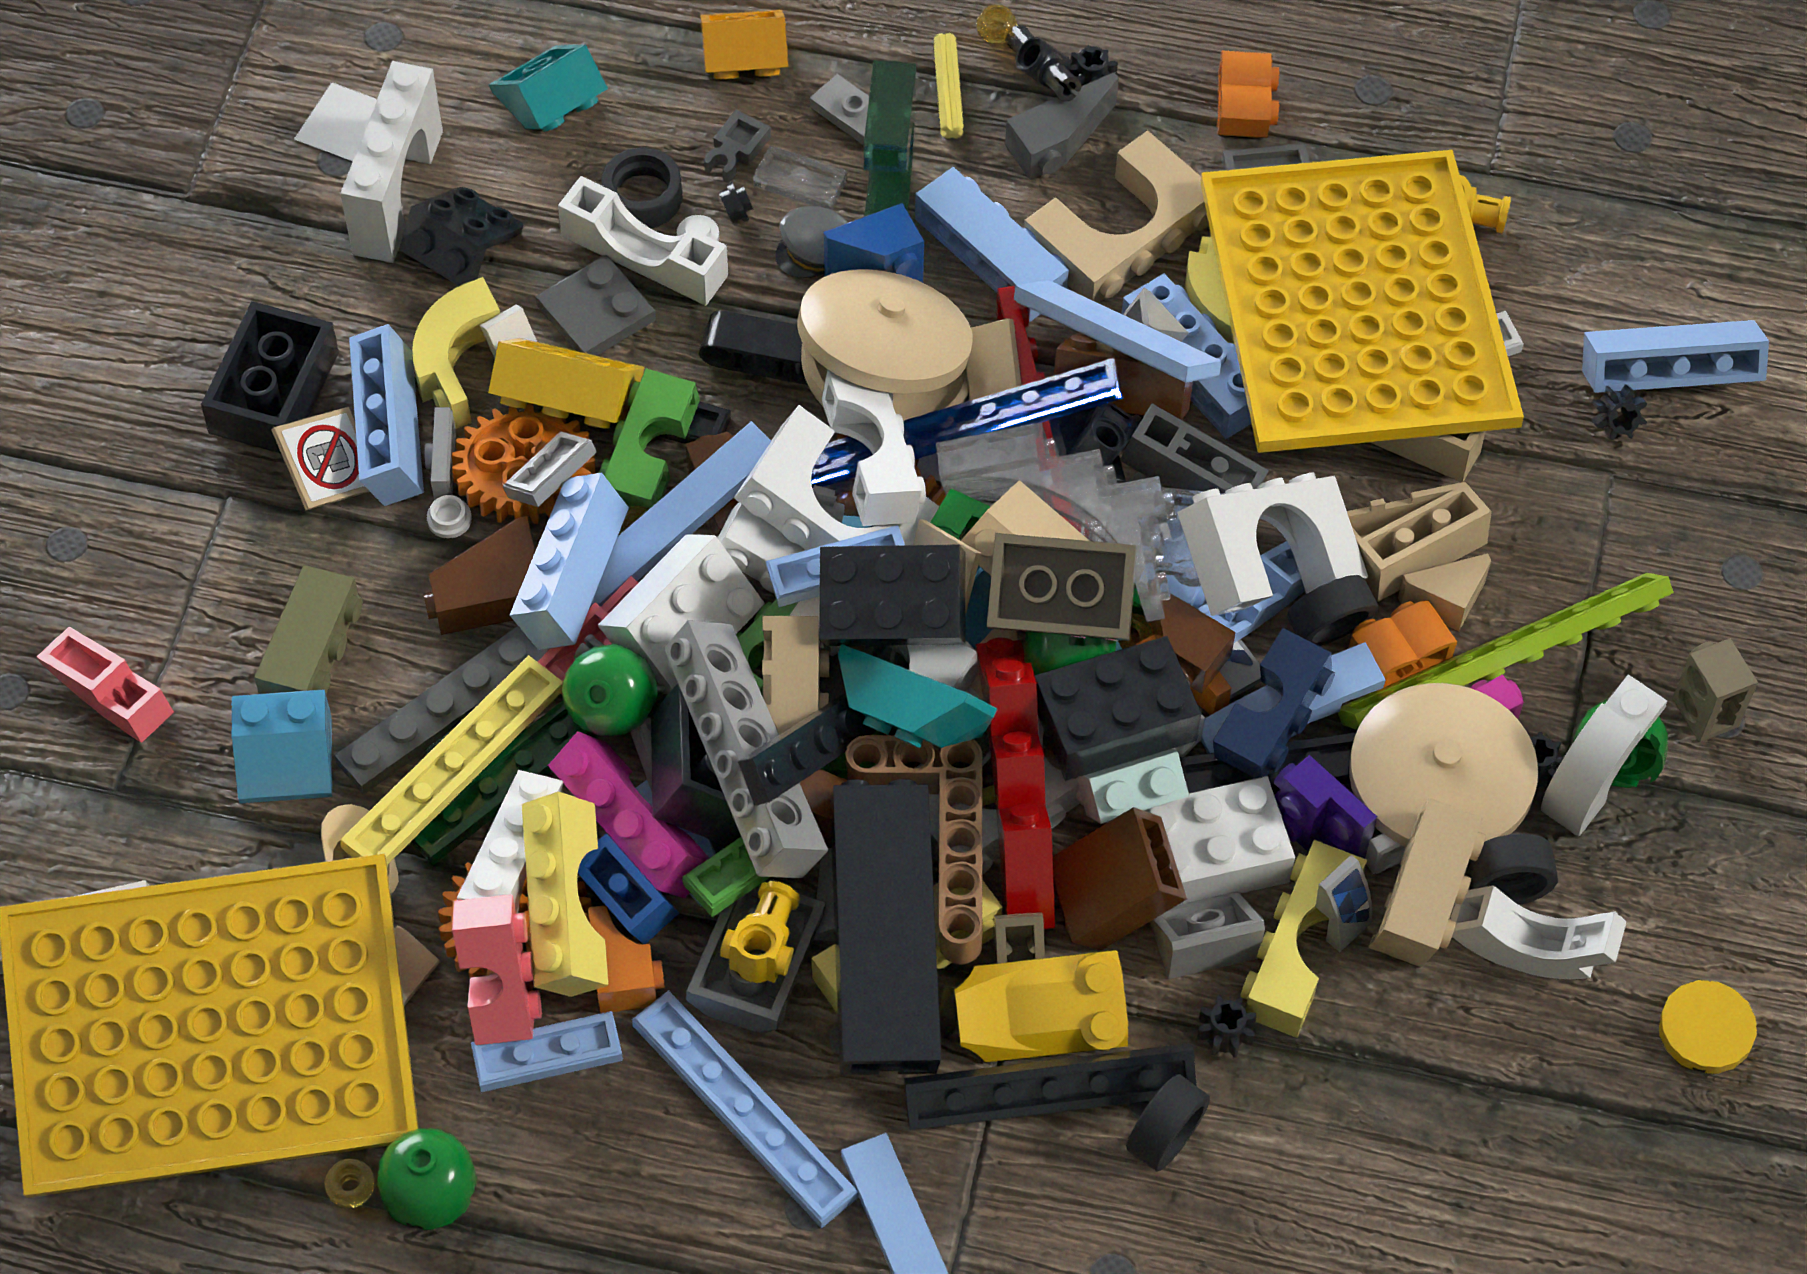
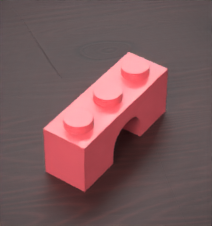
M513 894L455 901L452 932L460 969L482 967L495 972L488 976L470 978L468 1011L475 1045L533 1039L534 1019L542 1018V1006L539 990L531 991L529 981H534L532 952H524L522 942H527L525 914H516Z

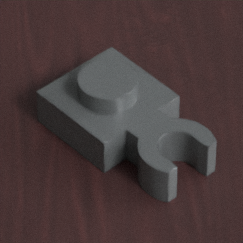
M735 110L713 138L714 149L709 151L704 158L705 172L710 173L716 165H725L723 168V181H731L737 172V162L741 161L750 165L771 138V126Z

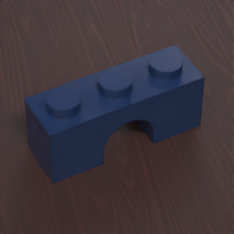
M1282 628L1260 663L1261 682L1280 693L1282 696L1280 702L1274 708L1263 712L1252 711L1235 703L1213 739L1214 757L1255 779L1266 777L1270 770L1277 772L1288 754L1289 748L1285 745L1293 732L1300 734L1307 725L1312 714L1309 706L1317 694L1324 696L1333 682L1335 672L1332 671L1331 652Z

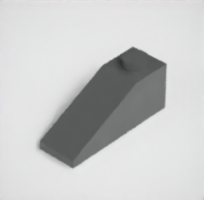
M1115 72L1082 86L1079 93L1073 90L1072 92L1076 97L1071 101L1065 102L1057 97L1006 120L1005 146L1029 180L1043 174H1052L1061 166L1066 165L1116 105L1119 77Z
M1151 404L1120 459L1121 462L1158 483L1196 494L1211 489H1219L1220 495H1223L1226 490L1246 483H1251L1253 489H1258L1257 486L1262 483L1269 471L1154 404Z

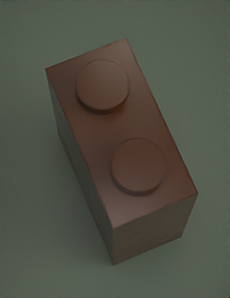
M1134 807L1053 856L1054 891L1059 897L1065 916V930L1073 943L1103 950L1187 900L1162 817Z

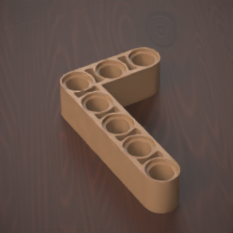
M866 735L852 740L846 750L848 780H864L869 785H888L889 782L894 780L908 779L915 781L916 785H928L929 794L940 795L939 947L942 955L948 961L955 964L970 963L978 957L982 948L981 747L974 739L942 748L923 741L921 747L917 748L895 738L894 735ZM863 762L877 764L872 768H861L858 766ZM909 762L923 764V766L914 769L908 768L905 765ZM966 762L970 766L960 769L953 767L952 764ZM964 803L971 807L966 810H955L951 806ZM956 845H965L971 848L963 853L951 850ZM963 887L971 892L967 895L959 896L950 891L954 888ZM957 930H964L969 932L971 936L965 939H956L950 936V934Z

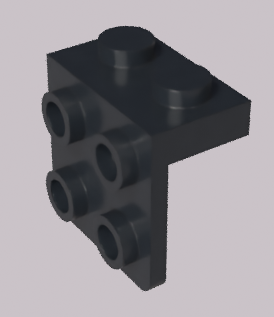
M458 187L411 206L399 250L456 285L461 286L478 278L486 249L520 235L524 225L515 219L508 210L495 207L480 198L476 191L466 187Z

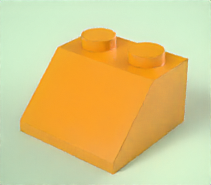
M782 10L700 15L705 72H714V79L739 77V70L754 69L755 76H773L780 74L779 68L788 67L786 25Z

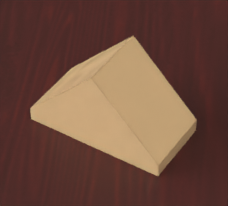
M1488 553L1405 574L1398 596L1400 604L1402 605L1409 601L1415 604L1429 600L1445 625L1459 631L1485 584L1491 563Z

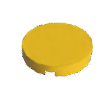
M1697 980L1681 985L1668 997L1660 1015L1659 1036L1666 1051L1680 1065L1691 1070L1695 1067L1699 1070H1706L1705 1073L1719 1074L1734 1069L1747 1058L1757 1036L1756 1017L1748 1001L1735 989L1717 981Z

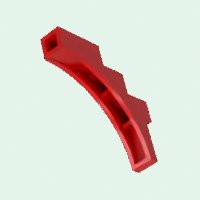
M1004 637L993 638L987 641V643L975 644V650L977 651L983 701L997 708L987 729L996 802L1004 915L1042 912L1044 929L1055 928L1052 827L1046 808L1044 753L1038 734L1037 683L1031 663L1024 661V650L1021 640L1013 641Z

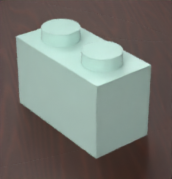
M1174 749L1077 778L1086 816L1101 824L1113 820L1132 807L1147 810L1189 796L1178 751Z

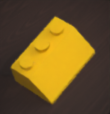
M523 338L498 341L488 393L501 396L500 403L503 405L525 409L528 402L543 406L542 413L545 415L568 418L570 412L585 416V424L600 428H610L611 422L617 423L620 420H625L630 408L628 406L630 390L635 381H641L644 367Z

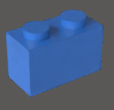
M605 834L598 840L597 849L589 851L581 860L578 874L625 928L643 944L650 941L679 914L677 909L661 891L651 884L608 834Z

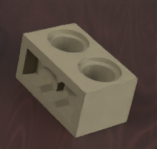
M1731 638L1716 644L1705 642L1690 652L1674 693L1673 701L1700 743L1740 726L1758 681Z

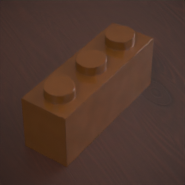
M1073 335L1071 339L1066 338L1056 350L1051 400L1094 407L1101 396L1107 393L1111 396V402L1126 413L1145 416L1151 404H1154L1182 420L1189 411L1193 382L1185 383L1110 346L1097 343V340L1089 336Z

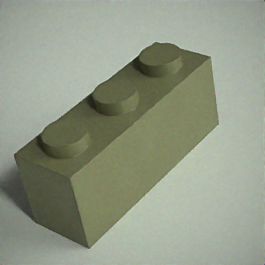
M303 565L254 677L259 694L325 690L327 694L331 681V674L329 672L334 661H340L343 657L347 644L346 632L350 623L358 621L362 611L363 599L358 595L355 578Z

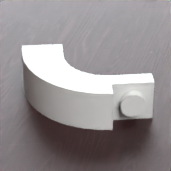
M1627 675L1605 705L1601 703L1566 753L1546 790L1541 811L1579 837L1606 803L1609 788L1616 774L1637 743L1665 709L1667 700L1630 675Z
M1495 886L1468 890L1461 905L1455 903L1450 919L1456 922L1452 937L1477 955L1508 968L1535 976L1555 979L1591 978L1594 966L1615 963L1627 922L1616 912L1573 919L1544 916L1516 904Z

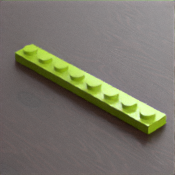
M1645 573L1343 705L1340 712H1338L1343 726L1358 730L1363 719L1373 707L1399 690L1430 683H1447L1465 687L1466 684L1478 679L1492 680L1504 674V668L1516 662L1526 664L1544 656L1543 651L1555 645L1564 647L1581 641L1583 639L1582 633L1594 628L1596 630H1603L1616 626L1621 622L1620 617L1632 611L1634 613H1642L1659 606V599L1674 593L1669 577Z

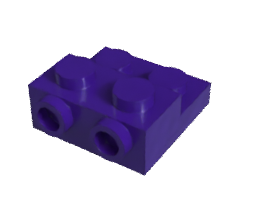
M1310 755L1297 766L1294 763L1287 765L1274 781V784L1280 789L1274 796L1289 840L1291 842L1297 841L1306 851L1311 848L1314 840H1321L1326 845L1365 859L1369 842L1373 836L1377 816Z

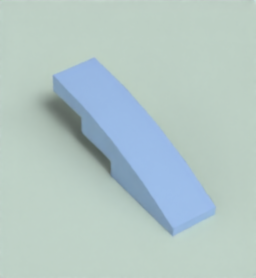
M1287 541L1260 555L1273 593L1272 597L1247 609L1211 616L1207 604L1197 608L1199 611L1236 632L1234 643L1275 616L1305 592L1292 549Z
M1366 642L1331 656L1332 671L1335 672L1333 682L1324 696L1318 694L1315 696L1309 706L1312 714L1308 723L1340 712L1342 703L1384 687L1386 679ZM1266 685L1205 718L1201 742L1207 754L1214 753L1213 739L1235 703L1256 712L1268 711L1280 702L1282 698L1280 693Z

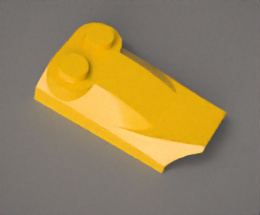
M1117 950L973 966L969 977L954 989L960 1045L976 1053L984 1062L1100 1049L1108 1050L1128 1046V1019L1124 983Z

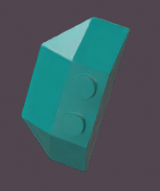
M841 644L838 651L849 707L866 716L863 722L865 726L885 735H889L891 728L897 730L894 735L895 738L917 748L921 747L923 741L942 748L982 737L997 711V708L967 692Z

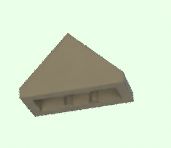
M1042 912L994 916L992 943L994 964L1045 958Z

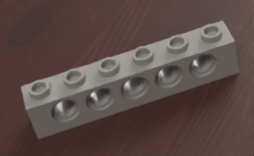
M687 620L665 646L664 651L758 876L803 878L828 851V848L800 783L770 803L757 806L753 804L738 761L779 734L732 624Z

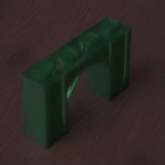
M873 60L864 135V170H869L864 217L903 203L908 214H910L915 162L916 63Z

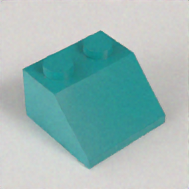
M586 44L555 45L489 84L493 94L525 129H542L543 132L550 131L565 122L563 115L573 109L581 112L592 107L599 101L597 95L608 89Z

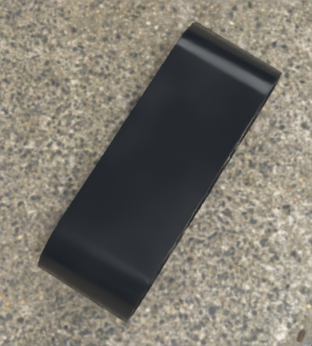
M722 310L714 311L710 314L698 352L700 358L705 363L717 368L808 385L802 368L801 350L803 342L798 333L797 324Z

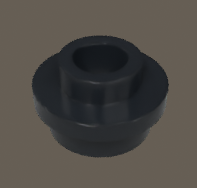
M733 182L728 183V189L719 192V195L731 222L735 223L741 219L744 223L750 221L747 212L754 208L744 186L736 189Z

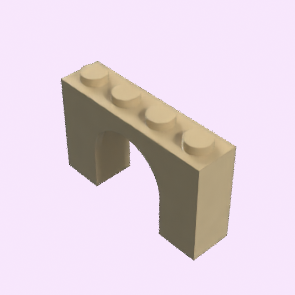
M1146 131L1117 152L1115 179L1151 211L1153 218L1146 226L1128 234L1114 235L1102 233L1085 224L1056 197L1024 221V228L1029 229L1035 235L1038 243L1049 253L1058 255L1065 262L1067 269H1069L1067 285L1077 294L1097 303L1104 298L1110 299L1121 290L1123 284L1132 277L1145 274L1155 260L1166 252L1172 253L1177 250L1185 238L1197 229L1203 230L1209 226L1200 184L1201 176L1149 131Z

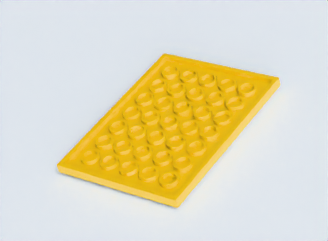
M1453 150L1201 173L1200 184L1258 453L1522 427L1524 416Z
M385 854L0 906V942L23 1193L25 1197L30 1198L388 1146L400 1135L418 1129Z

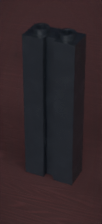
M908 779L894 780L889 782L888 785H869L864 780H848L841 783V785H833L830 799L840 1075H879L880 1071H898V1074H937L941 1062L928 785H916L915 781Z

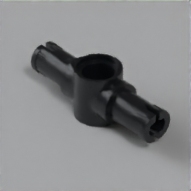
M1014 26L1011 31L1016 36L1014 38L1008 33L1006 44L1017 53V68L1040 82L1044 87L1051 88L1062 101L1073 100L1076 95L1071 89L1073 88L1079 93L1082 85L1081 81L1069 72L1071 67L1069 57L1045 42L1042 38L1035 37L1026 26Z

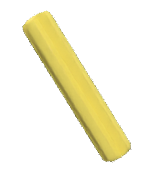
M939 33L934 37V55L940 130L944 138L949 139L953 137L958 139L963 134V116L956 37L952 33L945 35Z

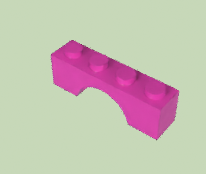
M577 731L548 766L560 780H563L564 785L575 797L595 803L596 821L657 890L685 899L690 892L683 886V876L708 860V855L687 832L653 817V807L636 790L629 778L632 770L607 742Z

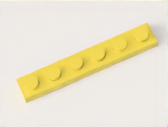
M528 655L341 838V848L353 858L385 854L388 865L562 692L563 681Z

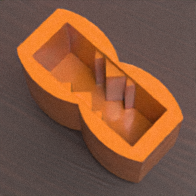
M1221 52L1218 71V135L1267 138L1270 125H1277L1279 100H1272V92H1277L1279 67H1272V55L1270 53Z
M1429 600L1415 604L1409 601L1398 606L1392 612L1390 618L1377 621L1375 619H1368L1359 624L1353 630L1348 649L1366 642L1386 679L1383 687L1385 688L1451 659L1457 645V640Z

